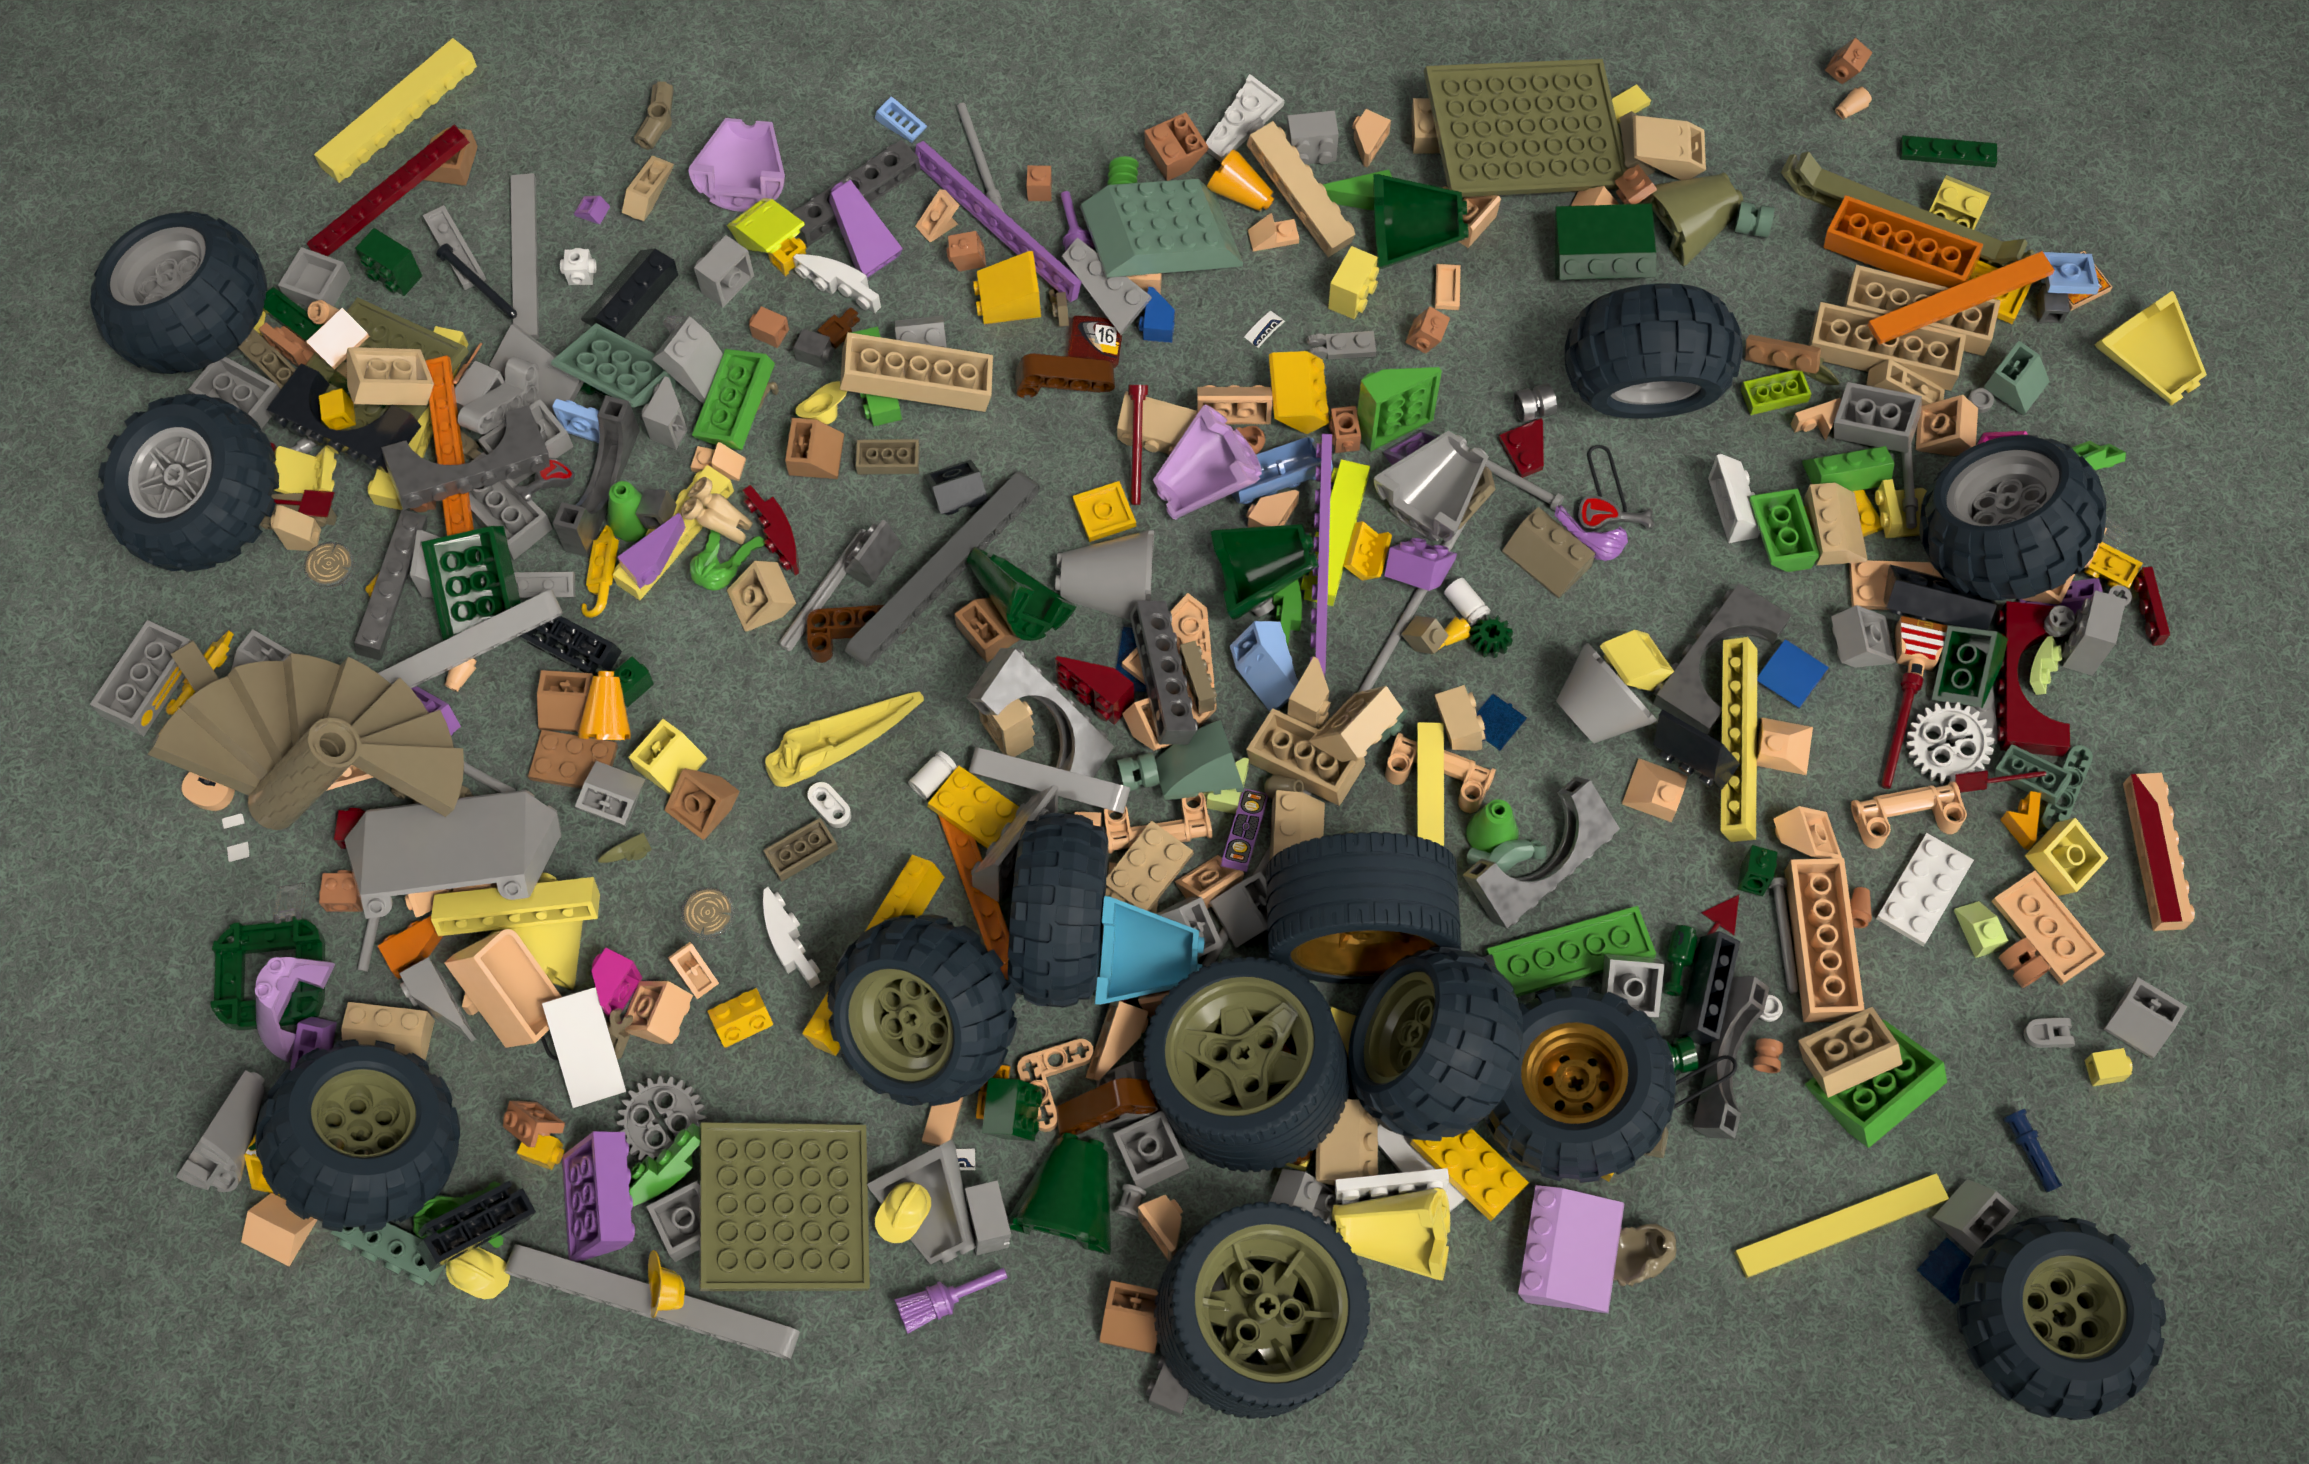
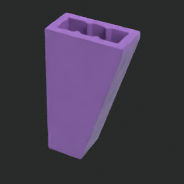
M851 180L845 184L840 182L831 189L829 202L855 269L865 274L868 278L899 257L903 248Z

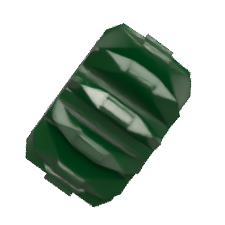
M1487 614L1484 620L1478 618L1475 623L1476 626L1471 627L1470 633L1472 636L1470 637V643L1475 645V653L1484 651V658L1488 656V653H1492L1494 658L1498 657L1499 652L1505 654L1508 649L1507 647L1512 645L1513 639L1511 637L1513 630L1507 628L1509 624L1507 620L1499 621V615L1495 619H1491Z

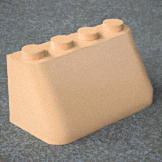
M510 929L497 931L456 952L444 962L505 1048L534 1044L550 1030L542 1003L561 998L562 996L515 931Z

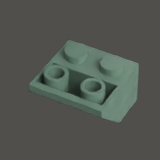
M2018 341L1983 388L2022 415H2025L2050 381L2040 355Z

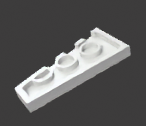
M1249 74L1245 85L1236 94V99L1227 108L1225 116L1221 122H1218L1207 139V152L1222 163L1231 150H1236L1249 138L1250 134L1244 131L1246 127L1259 117L1262 118L1264 125L1284 106V99Z

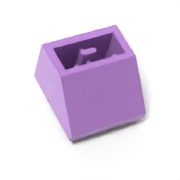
M1412 538L1410 541L1401 542L1396 546L1390 547L1385 577L1430 591L1441 586L1456 559L1457 553L1448 551L1449 548L1446 546H1432L1426 544L1424 539Z

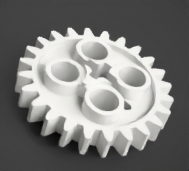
M1946 702L1944 709H1941L1938 703H1936L1934 712L1929 708H1925L1924 713L1926 717L1920 714L1917 715L1916 720L1918 723H1911L1910 728L1914 732H1908L1907 738L1912 741L1907 742L1906 748L1913 749L1909 752L1908 757L1917 758L1913 766H1922L1921 775L1927 772L1931 773L1930 781H1933L1938 776L1940 777V784L1943 785L1946 778L1950 779V782L1955 781V774L1975 772V770L1984 771L1983 764H1989L1990 758L1987 755L1993 754L1994 749L1989 746L1994 743V738L1987 737L1992 732V728H1984L1987 719L1977 720L1980 714L1979 711L1971 715L1969 713V705L1963 711L1960 710L1959 702H1957L1955 708H1951L1949 702ZM1961 724L1965 730L1957 732L1951 726ZM1934 731L1940 737L1933 740L1928 738L1926 733ZM1971 735L1973 737L1972 739H1965L1966 736ZM1946 740H1950L1951 743H1955L1954 747H1951L1949 743H1946ZM1969 747L1974 751V754L1964 755L1960 749ZM1928 748H1935L1933 751L1927 750ZM1937 755H1945L1949 761L1939 763L1935 757Z

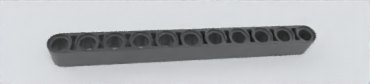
M1020 471L1015 473L849 641L845 652L865 667L872 665L969 566L967 564V557L974 547L985 550L1037 496L1040 485Z

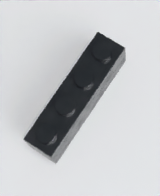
M1720 931L1700 937L1679 1036H1690L1693 1042L1699 1045L1720 1039L1741 941Z

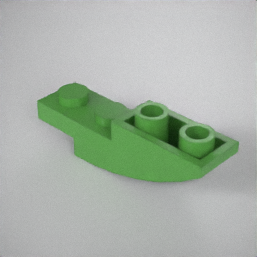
M2087 441L2072 447L2079 457L2083 456L2094 470L2113 467L2114 464L2124 462L2126 458L2125 451L2111 444L2099 446L2092 441Z
M1298 580L1273 596V605L1277 606L1276 620H1281L1287 646L1289 645L1290 630L1300 631L1302 599Z
M692 1123L686 1130H681L670 1148L664 1149L658 1155L656 1161L647 1156L642 1163L638 1162L631 1170V1180L629 1183V1195L632 1196L633 1206L644 1203L661 1194L693 1168L692 1153L701 1142L700 1127Z

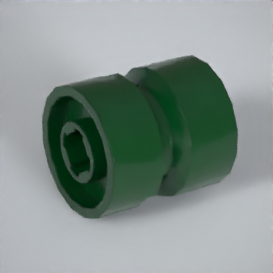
M1690 1036L1675 1038L1672 1044L1667 1042L1673 1057L1675 1073L1676 1070L1680 1073H1687L1698 1069L1697 1052Z

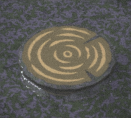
M325 542L311 549L305 558L303 566L304 573L312 585L319 589L332 590L336 589L335 587L339 585L343 586L348 583L354 575L356 563L348 547L338 542Z
M702 888L694 891L686 898L681 911L684 927L692 936L701 940H712L718 938L717 936L723 933L725 934L732 926L735 916L731 899L725 892L716 888Z

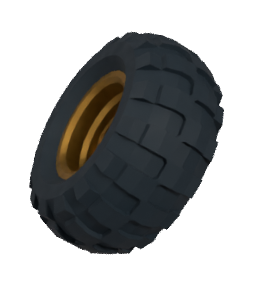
M1572 986L1570 991L1555 992L1553 988L1535 994V998L1526 1004L1518 1003L1523 1018V1041L1519 1063L1506 1093L1497 1106L1484 1118L1495 1141L1500 1143L1507 1151L1509 1157L1522 1167H1530L1541 1173L1542 1177L1562 1181V1178L1580 1180V1183L1599 1181L1601 1176L1615 1172L1619 1175L1635 1166V1162L1645 1153H1650L1662 1139V1133L1667 1123L1671 1121L1675 1106L1676 1076L1673 1057L1667 1041L1659 1034L1656 1024L1644 1011H1637L1631 1007L1627 999L1612 992L1605 994L1592 991L1591 987ZM1567 1056L1570 1058V1060L1562 1064L1559 1062L1561 1057ZM1589 1059H1595L1598 1062V1064L1595 1067H1592L1587 1063V1061ZM1545 1078H1549L1553 1081V1084L1545 1086L1543 1081ZM1577 1084L1579 1088L1581 1087V1090L1576 1091L1572 1086ZM1606 1085H1609L1610 1087L1609 1090L1606 1092H1603L1599 1089ZM1565 1104L1563 1110L1558 1111L1555 1109V1107ZM1584 1104H1586L1588 1107L1593 1109V1111L1591 1113L1586 1114L1582 1110V1107Z

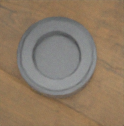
M1977 388L1970 393L1968 400L1978 407V413H1985L1991 409L1994 403V396L1984 388Z

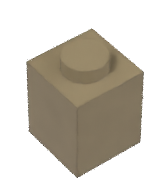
M1415 616L1402 633V636L1415 652L1435 654L1449 636L1436 618Z

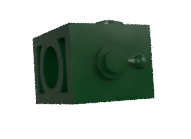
M633 656L614 671V676L620 678L624 702L627 708L654 685L649 670Z
M1751 845L1741 863L1737 890L1763 897L1774 879L1778 852Z

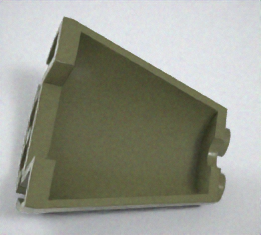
M1723 172L1717 175L1656 184L1654 186L1657 190L1638 204H1652V210L1673 236L1670 251L1684 267L1737 216L1740 202L1744 199L1742 193L1738 189L1735 190L1728 175Z

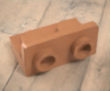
M264 323L259 328L266 342L296 367L300 364L306 365L314 355V352L304 344V341L285 326L272 328L267 323Z
M509 1101L503 1118V1127L528 1147H535L538 1135L550 1136L551 1133H563L565 1126L561 1119L538 1102Z

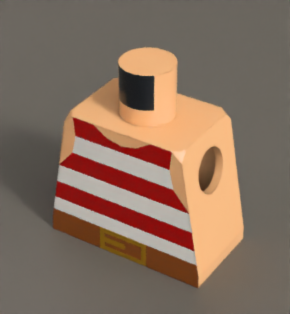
M1901 616L1895 628L1896 663L1908 666L1907 673H1915L1922 677L1924 670L1932 671L1942 652L1948 626Z

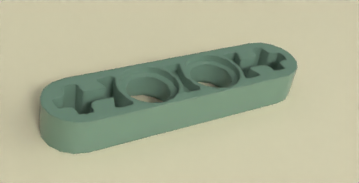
M2074 746L2066 755L2061 768L2071 772L2076 778L2077 784L2068 785L2061 795L2067 799L2068 806L2061 807L2057 804L2046 803L2039 821L2040 829L2045 834L2051 829L2049 820L2054 813L2059 814L2055 823L2068 820L2093 759L2092 752L2085 746ZM2081 754L2082 762L2077 768L2073 767L2077 760L2076 755Z

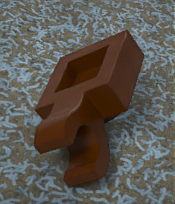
M850 307L840 318L834 314L817 331L819 334L830 337L831 345L836 349L845 341L847 332L852 333L850 327H854L860 321L857 317L858 312Z

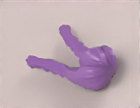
M1561 504L1560 507L1556 506L1554 516L1562 522L1563 526H1566L1571 534L1575 535L1578 540L1596 553L1595 559L1603 561L1612 560L1619 556L1628 543L1627 533L1620 526L1618 527L1619 529L1603 533L1585 532Z

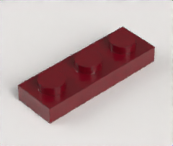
M2152 566L2142 567L2134 578L2133 586L2134 590L2139 592L2140 613L2145 615L2146 619L2145 632L2147 637L2151 638L2152 646L2163 645L2170 636V631Z

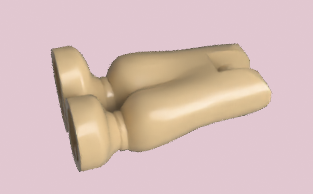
M707 477L700 478L688 493V497L691 499L686 500L681 508L682 517L687 520L696 518L703 527L718 532L735 543L742 545L746 535L736 526L749 530L753 522L736 509L724 496L718 493L711 494L712 481Z

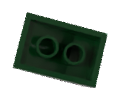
M1948 625L1932 700L1944 703L1949 702L1951 704L1959 702L1960 705L1983 708L2002 666L2008 638L1996 631Z

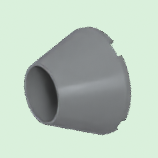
M1587 642L1583 646L1556 700L1566 714L1594 744L1657 721L1653 714Z

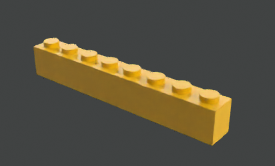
M912 854L865 931L893 917L915 915V918L922 915L945 878L936 865L929 860ZM827 992L802 1034L816 1048L836 1056L841 1047L839 1042L833 1041L829 1019L833 1013L828 1008Z

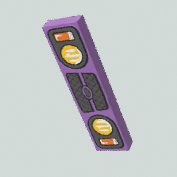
M1244 788L1245 792L1241 794L1221 866L1247 872L1268 796L1266 793Z

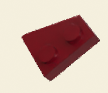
M1542 418L1499 435V441L1520 477L1524 478L1543 470L1544 442Z

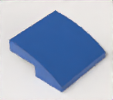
M1785 639L1757 677V682L1800 709L1829 667Z

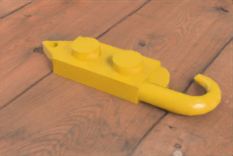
M608 525L605 526L598 539L593 540L586 586L591 593L598 596L596 605L592 610L588 611L585 603L581 606L583 615L588 618L598 616L605 609L609 587L613 581L612 574L615 569L619 540L615 538L611 527Z
M229 630L217 642H213L203 654L213 671L216 667H220L227 659L226 653L230 649L228 646L234 635ZM186 678L183 681L184 685L177 700L172 699L166 707V712L169 715H173L195 694V690Z

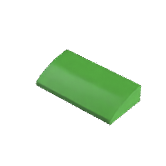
M725 349L692 436L694 438L715 445L720 442L732 449H743L775 365L767 354Z

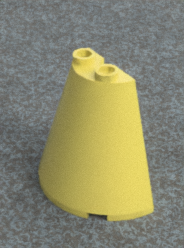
M2173 291L2124 322L2094 344L2099 351L2162 397L2170 406L2183 398L2181 393L2184 390L2189 393L2200 386L2199 380L2207 375Z
M542 873L537 883L558 880L551 874ZM583 920L509 928L518 934L552 984L571 990L574 989ZM506 929L492 930V932H491L488 936L494 934V933L497 932V931L506 930Z
M1434 1188L1344 1205H1334L1332 1220L1336 1221V1233L1339 1232L1344 1237L1345 1243H1349L1352 1253L1436 1280H1443L1449 1246H1446L1448 1241L1447 1233L1450 1232V1208L1444 1189Z

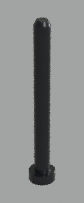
M448 243L443 244L437 250L436 255L442 261L447 260L509 318L514 319L517 317V311L453 253V248Z

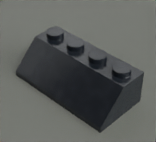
M655 248L640 250L581 320L590 326L597 323L625 338L679 275L674 259Z
M1891 564L1889 566L1884 603L1890 612L1897 615L1908 613L1912 614L1916 619L1923 621L1931 619L1946 626L1955 625L1988 630L1997 606L1994 600L1959 591L1946 578Z

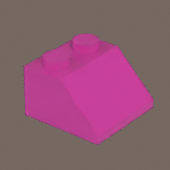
M605 948L602 954L599 953L595 957L591 971L600 1006L610 1020V1014L613 1010L621 1008L623 1011L643 977L632 960Z

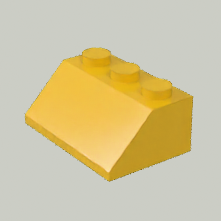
M1308 351L1273 352L1269 354L1274 419L1305 434H1309L1329 424L1323 359Z

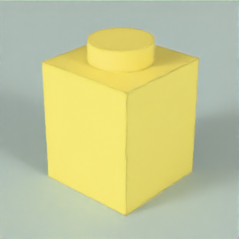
M2124 1048L2095 1052L2084 1060L2092 1086L2122 1082L2132 1074V1062L2130 1057L2126 1056Z

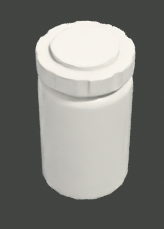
M1464 578L1454 581L1444 592V595L1464 619L1467 620L1470 626H1475L1478 618L1484 620L1485 616L1489 615L1491 611Z
M938 751L908 783L920 797L927 800L950 777L957 766L947 754Z

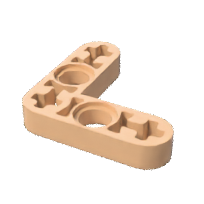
M1073 1040L1026 1055L1019 1060L1017 1067L1020 1080L1030 1082L1045 1090L1046 1094L1042 1099L1041 1106L1045 1105L1048 1116L1053 1115L1050 1119V1124L1045 1125L1044 1121L1039 1122L1040 1131L1050 1132L1058 1124L1056 1107L1046 1077L1090 1063L1094 1052L1093 1046L1088 1040ZM1079 1046H1082L1084 1050H1089L1085 1054L1086 1057L1081 1058L1077 1054L1071 1056L1072 1062L1068 1063L1065 1050L1069 1049L1070 1055L1076 1053ZM1053 1054H1059L1064 1059L1063 1063L1058 1067H1053L1048 1063L1049 1057ZM1031 1062L1032 1066L1037 1065L1034 1068L1036 1080L1032 1082L1029 1072L1023 1071L1026 1068V1063ZM1040 1107L1038 1110V1120L1042 1118Z

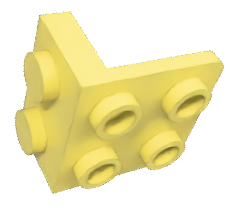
M282 446L276 448L274 455L277 460L274 464L279 473V488L274 491L284 494H304V490L332 492L334 488L332 473L335 470L337 461L334 459V452L327 446L316 457Z
M1893 479L1882 481L1879 489L1875 492V501L1879 507L1880 523L1884 529L1885 538L1920 535L1921 504L1927 492L1924 488L1914 489L1915 498L1918 499V511H1916L1917 527L1909 529L1906 527V513L1903 511L1902 500L1905 498L1904 490H1895Z

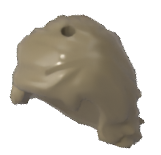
M1645 1224L1637 1228L1625 1227L1621 1229L1613 1281L1617 1280L1620 1286L1627 1284L1633 1287L1635 1283H1640L1650 1277L1654 1278L1659 1275L1676 1257L1677 1250L1674 1232L1658 1224Z

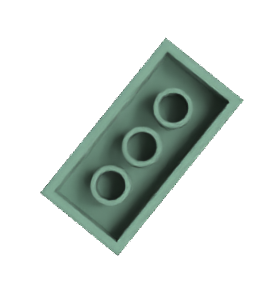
M2013 744L1995 769V777L2046 771V776L2005 782L2028 793L2030 791L2041 793L2040 799L2056 805L2071 782L2072 773Z

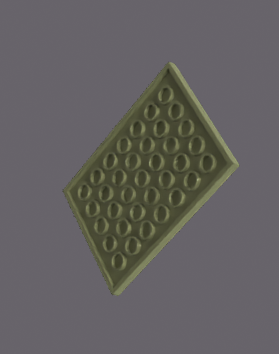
M1603 59L1425 67L1424 76L1448 189L1462 192V197L1585 191L1589 188L1605 186L1607 190L1619 189L1614 181L1620 178L1628 168L1624 163L1623 145Z

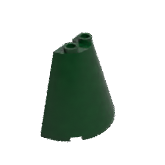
M1373 174L1376 256L1378 257L1377 267L1379 269L1387 268L1469 237L1468 223L1463 222V215H1467V200H1462V192L1381 174Z
M1302 524L1210 531L1214 551L1223 570L1227 589L1223 591L1227 612L1232 620L1239 619L1314 568L1319 567L1315 552L1311 553L1310 548L1314 547L1311 533L1305 534Z
M974 547L967 557V564L970 565L973 573L1011 632L1022 640L1035 641L1046 637V632L1051 628L1055 631L1060 628L1077 608L1074 604L1003 557L995 554L987 557L988 553L977 547Z
M1062 1133L1061 1138L1055 1141L1007 1217L1010 1230L1029 1235L1031 1230L1082 1242L1083 1249L1110 1255L1109 1153L1103 1149L1105 1144L1094 1139H1089L1088 1142L1078 1140V1137L1074 1134Z

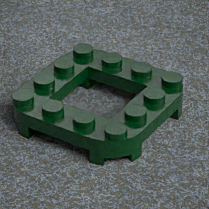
M293 917V921L244 926L240 922L229 925L230 928L217 941L214 940L212 951L215 953L214 1001H211V1008L226 1027L234 1030L257 1029L256 1000L244 1001L245 954L296 949V958L325 961L324 936L313 923L305 920L303 917ZM299 981L280 1019L279 1026L297 1025L298 1022L309 1017L317 1018L324 1004L325 987L322 989Z

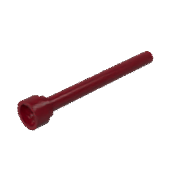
M1128 385V395H1131V400H1133L1131 504L1140 505L1143 400H1146V395H1148V385Z
M1904 673L1901 686L1903 687L1904 695L1881 782V787L1884 789H1890L1892 786L1914 694H1917L1922 688L1924 679L1915 673Z

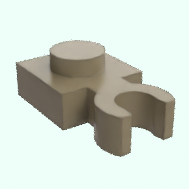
M621 1008L613 1010L610 1014V1022L606 1023L617 1059L622 1058L630 1034L625 1032V1028L633 1022L632 1015L625 1016L623 1021L620 1019Z

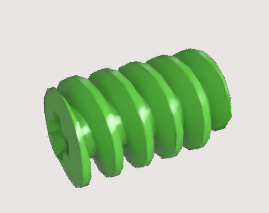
M1127 156L1113 159L1109 164L1107 184L1137 183L1138 161Z

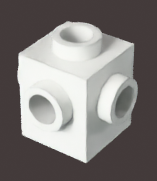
M575 248L565 250L564 259L560 260L561 274H565L568 285H593V273H596L597 270L596 260L592 259L589 249Z

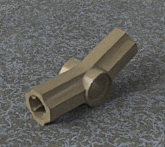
M657 82L653 85L651 104L647 109L648 116L634 137L635 142L646 150L653 149L662 133L672 125L671 110L674 88L666 82Z

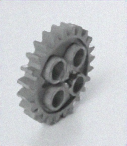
M659 1076L657 1084H655L651 1078H648L647 1087L640 1083L637 1084L638 1093L629 1090V1094L632 1097L631 1101L622 1100L627 1108L626 1110H618V1113L624 1116V1119L617 1121V1125L625 1128L620 1132H625V1137H627L625 1141L628 1142L629 1147L632 1146L629 1153L634 1156L640 1152L638 1160L643 1162L649 1156L656 1161L658 1155L664 1149H669L674 1141H671L665 1128L658 1124L660 1120L651 1109L649 1101L652 1100L658 1112L665 1117L664 1121L675 1138L680 1132L675 1130V1123L678 1119L686 1118L687 1125L685 1130L692 1123L700 1127V1122L707 1120L706 1116L699 1114L706 1109L702 1104L697 1105L701 1096L697 1094L691 1097L695 1089L690 1086L684 1090L685 1082L683 1080L675 1085V1078L670 1076L668 1082L665 1083L664 1078ZM671 1095L673 1098L672 1105L668 1108H662L661 1100L665 1096ZM642 1111H649L648 1121L639 1124L637 1121L638 1115ZM662 1133L663 1142L659 1146L653 1147L651 1144L652 1137L655 1134Z

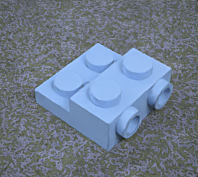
M2043 252L2055 270L2053 275L2041 279L2042 283H2046L2048 293L2097 295L2099 283L2092 254Z
M556 399L552 408L557 420L569 434L599 443L600 428L597 417L599 411L592 407L587 409L570 400L562 401Z

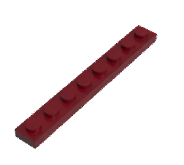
M454 124L306 244L311 251L329 256L470 142Z

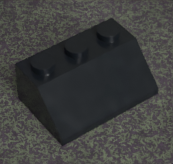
M1662 709L1659 713L1653 744L1660 751L1658 756L1669 764L1673 761L1678 763V768L1690 776L1693 773L1700 776L1698 779L1706 786L1711 788L1715 785L1723 789L1740 765L1724 744Z

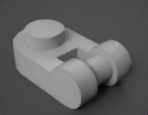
M2070 1018L2035 1019L2028 1023L2024 1029L2023 1036L2025 1041L2033 1047L2070 1048L2075 1046L2074 1037L2070 1034V1028H2072ZM2053 1029L2059 1031V1036H2054Z

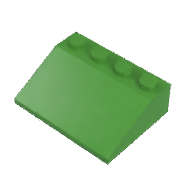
M1440 367L1383 369L1377 373H1369L1361 380L1357 416L1361 439L1370 452L1433 421L1442 373Z
M1884 1019L1882 1020L1899 1044L1902 1065L1829 1098L1814 1077L1805 1084L1807 1089L1840 1125L1867 1148L1871 1147L1947 1083L1944 1062Z

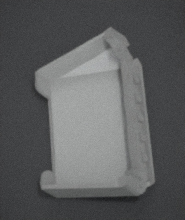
M527 790L458 798L454 810L446 817L421 803L366 810L345 838L349 863L365 918L387 915L393 905L391 896L497 883L500 895L506 899L529 898L558 840L562 836L557 810L550 805L546 806L534 798L535 795Z

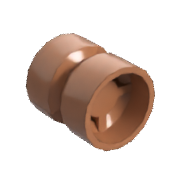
M2027 937L2008 948L1998 957L2007 970L2014 971L2013 977L2021 988L2027 987L2051 969L2042 956L2035 955L2036 949ZM2024 958L2027 962L2021 964L2019 960Z

